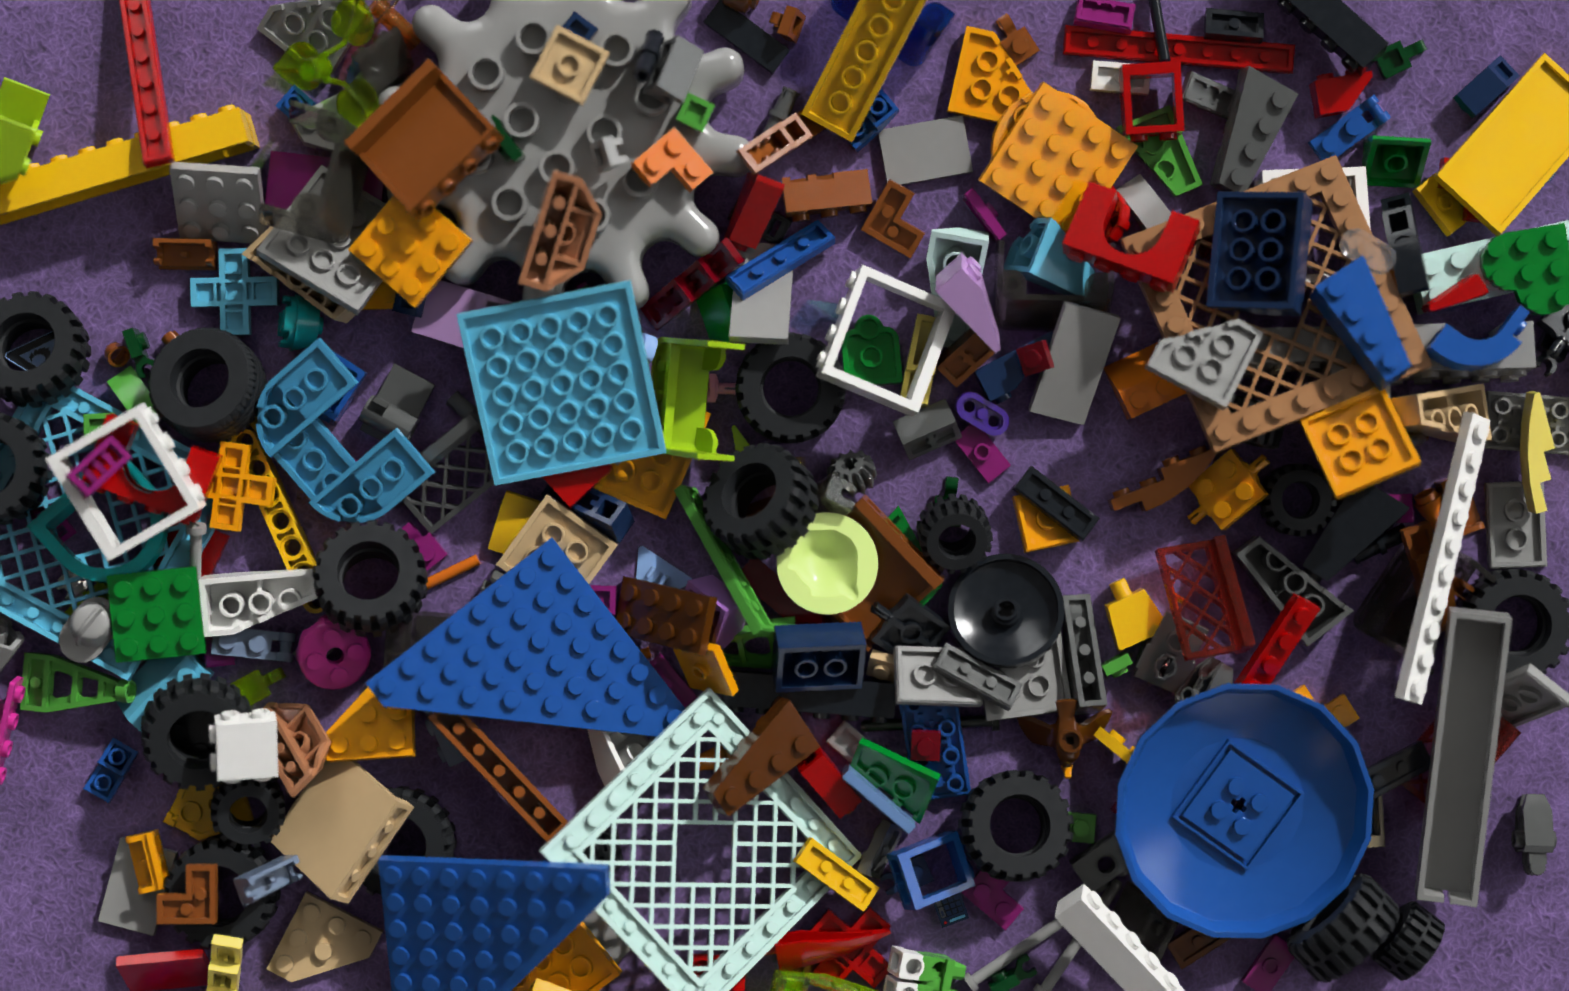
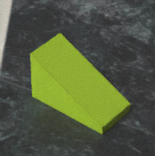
M733 425L732 433L735 450L739 452L744 451L743 447L749 446V444L737 427Z

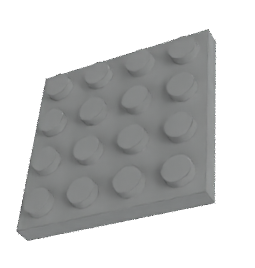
M321 165L257 248L256 255L358 316L383 280L348 249L386 203Z

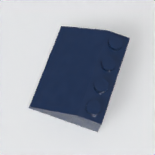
M1217 192L1207 308L1271 316H1302L1313 201L1305 192Z

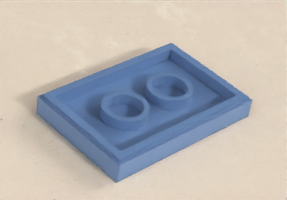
M848 762L842 769V779L906 834H910L916 827L912 815L902 806H897L892 801V798L880 788H876L850 766L851 763Z

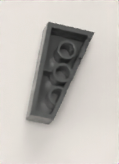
M1251 66L1239 69L1230 113L1223 130L1224 136L1221 148L1218 150L1210 181L1211 186L1222 192H1242L1249 188L1298 96V93Z

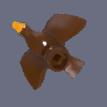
M1061 699L1055 701L1058 712L1055 724L1050 725L1032 716L1020 717L1017 720L1022 731L1032 743L1055 749L1065 779H1070L1073 762L1078 759L1083 744L1096 740L1097 738L1093 736L1100 726L1103 729L1107 726L1112 715V710L1109 708L1096 713L1080 723L1076 722L1075 719L1077 700Z

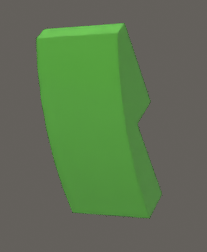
M129 366L107 381L127 411L145 403L147 407L150 406L154 414L156 413L150 401L148 388L132 366Z

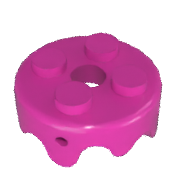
M327 614L319 617L314 625L302 631L296 650V659L304 676L312 684L330 690L343 689L357 682L366 672L371 658V647L367 636H356L355 630L352 629L349 633L341 630L338 623L333 624L328 619ZM332 648L342 650V656L337 661H330L326 658L327 652Z

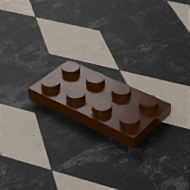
M623 576L615 619L629 637L698 655H706L717 597Z

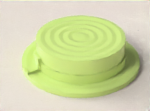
M816 513L813 524L809 523L807 527L809 531L804 537L801 535L797 540L798 544L793 548L788 547L784 549L785 553L777 556V575L785 593L798 606L817 614H838L855 607L869 594L877 577L878 555L872 538L855 520L838 513Z

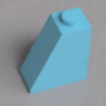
M1035 218L1029 225L1032 230L1024 238L1019 236L1012 243L1002 270L1070 298L1085 299L1093 287V278L1096 272L1088 262L1077 263L1066 257L1062 246L1066 233L1056 220L1052 218Z

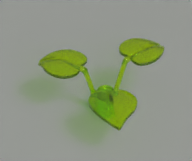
M342 0L335 8L331 19L332 31L336 36L343 38L342 41L320 54L307 42L294 43L273 66V69L291 85L295 84L302 90L316 89L322 81L325 84L331 83L342 86L344 90L338 93L336 99L338 114L348 125L358 128L379 108L376 91L368 81L362 78L354 79L350 85L346 81L331 78L333 66L327 58L346 46L348 41L353 46H363L368 43L374 33V20L364 0Z

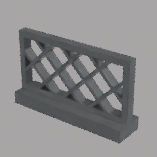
M476 408L420 453L431 467L444 468L443 483L432 482L427 479L420 485L423 486L422 500L411 499L409 495L402 500L430 534L434 533L494 485L493 477L489 480V474H492L489 469L490 463L487 449L471 447V436L477 430L482 432ZM467 439L466 446L460 445ZM453 450L466 451L465 466L449 464L450 452ZM470 452L486 453L485 468L469 466ZM445 457V463H439ZM449 469L464 471L463 485L448 483ZM469 472L485 473L484 484L481 487L468 486ZM427 486L443 488L442 502L426 501ZM447 489L462 490V502L460 504L446 503ZM467 491L473 492L467 497ZM426 506L441 508V519L435 524L425 515ZM446 508L452 509L450 512L446 514Z

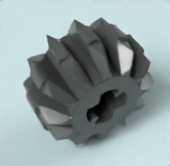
M850 449L848 454L839 452V457L831 459V464L827 468V476L831 488H833L834 492L840 493L842 497L850 494L854 498L855 494L859 492L865 495V490L873 488L874 480L877 479V471L873 459H871L870 455H865L862 450L854 453Z

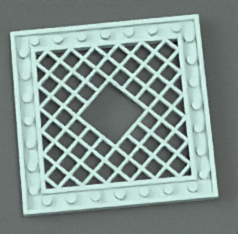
M706 688L539 850L549 862L609 865L611 892L594 911L669 991H730L830 890L829 887L807 871H804L796 879V867H800L793 862L796 857V847H802L805 842H797V829L806 839L809 837L813 838L851 867L862 856L788 773L763 790L771 801L758 800V794L753 800L746 803V805H753L752 821H738V810L733 813L732 821L718 820V812L714 806L712 820H698V804H712L709 799H698L699 783H707L709 780L699 778L700 762H714L715 773L720 767V763L729 759L720 758V745L731 756L737 749L736 746L740 741L750 734L746 726L711 688ZM708 730L713 737L701 736ZM700 741L715 742V758H700ZM695 743L694 758L681 757ZM680 762H694V778H679ZM674 763V778H659ZM659 782H673V799L658 798ZM679 782L694 783L693 799H678ZM653 784V798H638ZM637 802L652 803V819H637ZM658 803H673L672 820L657 819ZM678 803L693 804L692 820H678ZM632 804V819H617ZM758 805H773L772 821H758ZM778 808L790 821H778ZM616 823H631V840H616ZM637 823L652 824L651 840H636ZM657 824H672L671 840H657ZM677 824L732 825L730 883L675 882ZM611 825L610 839H596ZM738 825H752V842L737 841ZM758 825L772 826L771 842H757ZM777 826H792L791 842H777ZM595 844H610V861L594 860ZM615 844H631L630 861H615ZM636 844L651 845L650 861H635ZM590 845L588 859L583 854V851ZM656 845H671V861H656ZM737 846H751V862H736ZM757 846H771V862H756ZM777 846L791 847L790 863H776ZM615 865H630L629 882H614ZM635 865L650 866V882H635ZM656 866H670V882H655ZM736 867H751L750 883H736ZM756 867H771L770 883H756ZM776 867H790V883H776ZM614 886H629V902ZM634 887H649V903H634ZM655 887H670L669 903H654ZM675 887H690L689 903H675ZM695 887H710V903H695ZM716 887H730V904L715 903ZM736 888H750V904H735ZM756 888H770L769 904H755ZM775 888H787L775 900ZM635 908H649L648 922ZM654 908H669L668 924H654ZM674 908H689V924H674ZM695 908H709V924H694ZM715 908H729V924H714ZM735 908H749V925L734 924ZM755 908L766 909L755 920ZM654 929H668V944ZM674 929H689L688 945H673ZM694 929H709L708 945H693ZM714 929H729L728 945H714ZM734 929H746L734 941ZM673 950H688L687 965ZM693 950H708L707 966H693ZM713 950H725L713 962ZM693 971L704 972L698 977Z

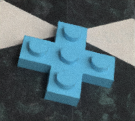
M247 248L218 249L219 277L190 278L191 307H220L221 330L230 332L234 336L251 335V307L280 306L279 279L274 276L250 277V260L242 255Z

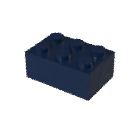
M861 622L774 625L771 671L776 693L862 689L866 640Z

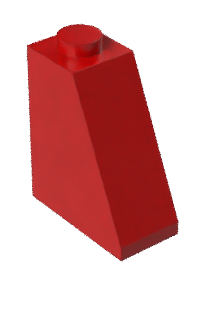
M748 172L724 238L731 240L733 246L738 250L746 252L748 247L756 249L780 199L785 184L759 174L753 176L752 173Z
M821 746L796 765L804 778L840 819L844 815L853 812L857 805L862 802L856 790L842 779V772Z

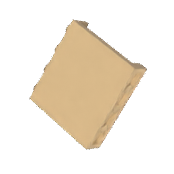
M325 760L323 769L305 786L299 797L293 802L292 807L285 816L284 824L280 825V832L277 836L273 834L272 841L270 842L284 855H297L300 862L295 866L330 899L348 904L414 807L408 801L393 795L358 762H328Z

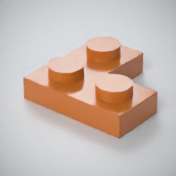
M675 127L630 164L632 169L649 188L671 171L689 193L713 173L710 167Z

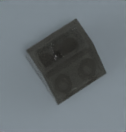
M396 26L388 32L383 30L378 33L373 39V43L367 48L364 46L358 48L352 54L351 65L346 70L348 74L344 84L367 109L377 103L379 95L385 89L399 86L408 79L415 65L403 36Z
M1127 880L1113 912L1119 916L1122 924L1130 932H1134L1138 936L1141 944L1148 952H1153L1161 961L1178 922L1167 918L1133 882Z

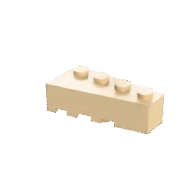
M1484 383L1390 398L1407 432L1423 434L1455 443L1464 412H1472L1489 419ZM1490 425L1486 441H1492Z

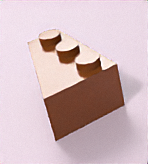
M868 169L833 172L832 174L822 176L812 174L806 175V178L790 180V177L781 178V183L785 184L783 199L786 218H792L793 222L810 220L809 215L821 214V218L838 216V211L849 210L850 214L867 212V207L872 206Z

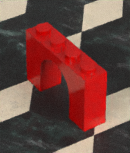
M1089 181L1062 242L1063 253L1066 254V257L1077 263L1085 261L1094 264L1093 266L1096 269L1105 273L1110 271L1119 273L1122 278L1130 282H1144L1149 284V287L1155 291L1174 293L1200 232V220L1172 211L1163 233L1155 246L1140 254L1119 252L1105 238L1106 227L1118 202L1117 191Z
M113 413L107 414L103 425L117 418L118 415ZM129 421L99 438L93 451L112 435L129 453L139 423ZM195 445L191 447L186 460L190 469L188 475L194 484L197 483L202 488L201 492L206 498L204 499L206 503L223 455ZM109 446L105 449L116 463L121 459ZM100 455L95 458L107 471L111 468ZM128 462L95 491L105 494L106 490L117 494V500L128 504H133L134 501L145 505L144 509L158 515H161L162 511L172 515L188 506L176 484L162 491L149 490L139 485L130 474ZM91 463L87 465V468L97 479L102 476ZM85 475L83 476L82 481L88 483V487H90L93 483ZM204 507L178 521V523L189 525L190 522L196 523L199 521Z

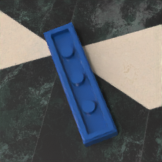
M817 219L726 275V283L744 301L834 245L835 236Z

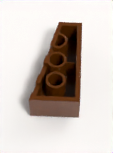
M778 696L773 701V706L765 715L759 718L750 734L740 741L731 757L722 763L703 786V791L717 812L729 817L820 748L815 737L789 699Z

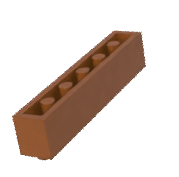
M429 712L425 716L546 843L568 823L468 716Z

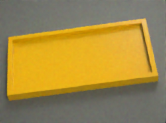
M1546 53L1542 54L1433 177L1496 236L1503 233L1569 157V75Z

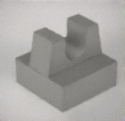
M611 135L602 137L589 145L598 174L609 172L629 161L627 155L619 156L616 147L624 144L622 138H613Z

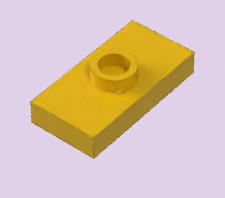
M1433 174L1416 187L1412 193L1445 236L1448 237L1467 221L1462 220L1463 207L1446 189L1437 188L1438 182L1433 178L1435 175Z

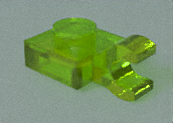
M282 667L276 668L264 676L257 669L231 684L240 689L241 696H246L251 706L272 695L268 686L287 676Z

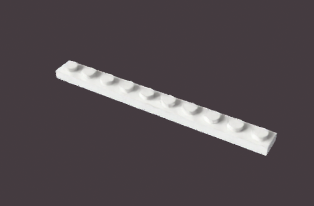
M1472 412L1463 413L1395 693L1396 698L1422 705L1427 691V682L1431 666L1434 662V653L1438 637L1441 633V624L1445 608L1448 604L1451 583L1455 575V566L1462 545L1461 541L1468 520L1472 496L1475 492V483L1479 467L1482 463L1486 438L1489 434L1491 420Z

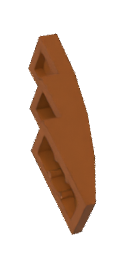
M802 109L784 121L777 123L736 152L754 176L804 145L826 128L802 115Z

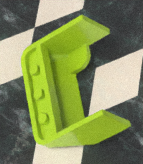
M4 77L0 88V185L17 180L19 174L26 175L31 159H28L27 156L32 146L38 147L43 131L39 130L38 127L50 96L46 92Z
M672 337L658 338L656 353L652 360L651 378L666 445L665 455L703 460L734 461V455L716 453L718 447L717 436L712 429L704 428L709 370L717 371L721 369L726 360V349L744 350L745 344Z

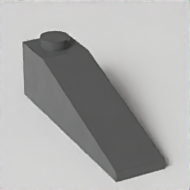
M1090 594L1062 595L1064 600V656L1071 699L1077 700L1075 715L1096 714L1102 711L1108 704Z

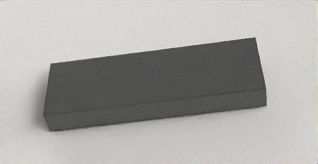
M948 643L944 644L932 668L933 671L1007 711L1012 708L1023 685Z

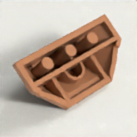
M553 170L545 188L528 241L518 281L519 284L547 292L554 288V286L584 270L602 213L582 178Z
M268 702L262 709H268L270 712L275 711L278 775L290 796L295 797L323 769L331 740L309 705Z

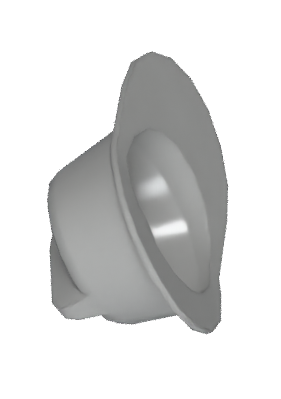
M92 597L84 600L63 625L59 634V645L61 651L68 659L82 663L94 660L113 638L109 600L103 597Z

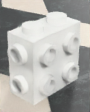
M255 709L252 713H239L238 711L229 710L222 712L221 715H215V725H209L210 743H215L216 753H210L211 771H216L218 781L234 784L242 779H254L255 781L264 782L269 781L273 777H278L277 719L275 711Z

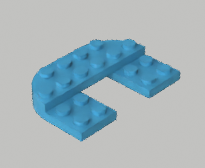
M318 338L276 374L265 386L257 403L256 430L260 443L270 458L274 457L311 500L308 503L314 509L335 521H359V523H364L386 514L433 475L435 471L398 427L357 462L318 417L359 382L321 338Z

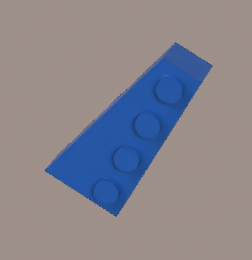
M1364 255L1314 287L1309 297L1379 391L1405 375L1411 367V363Z

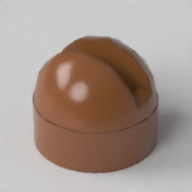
M110 343L104 350L105 359L113 367H122L130 359L129 350L121 343Z

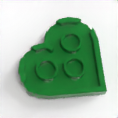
M1565 223L1507 232L1493 237L1486 244L1484 251L1480 255V270L1483 278L1501 291H1513L1517 302L1522 304L1526 310L1533 312L1532 314L1550 315L1562 310L1565 306L1569 305V245Z

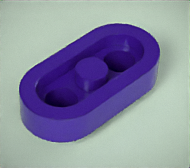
M964 392L956 398L954 409L959 418L988 435H1001L1007 430L1009 417L1006 411L974 392ZM967 401H971L973 404V408L969 412L964 409V404ZM992 415L997 418V423L994 426H990L988 423V419Z

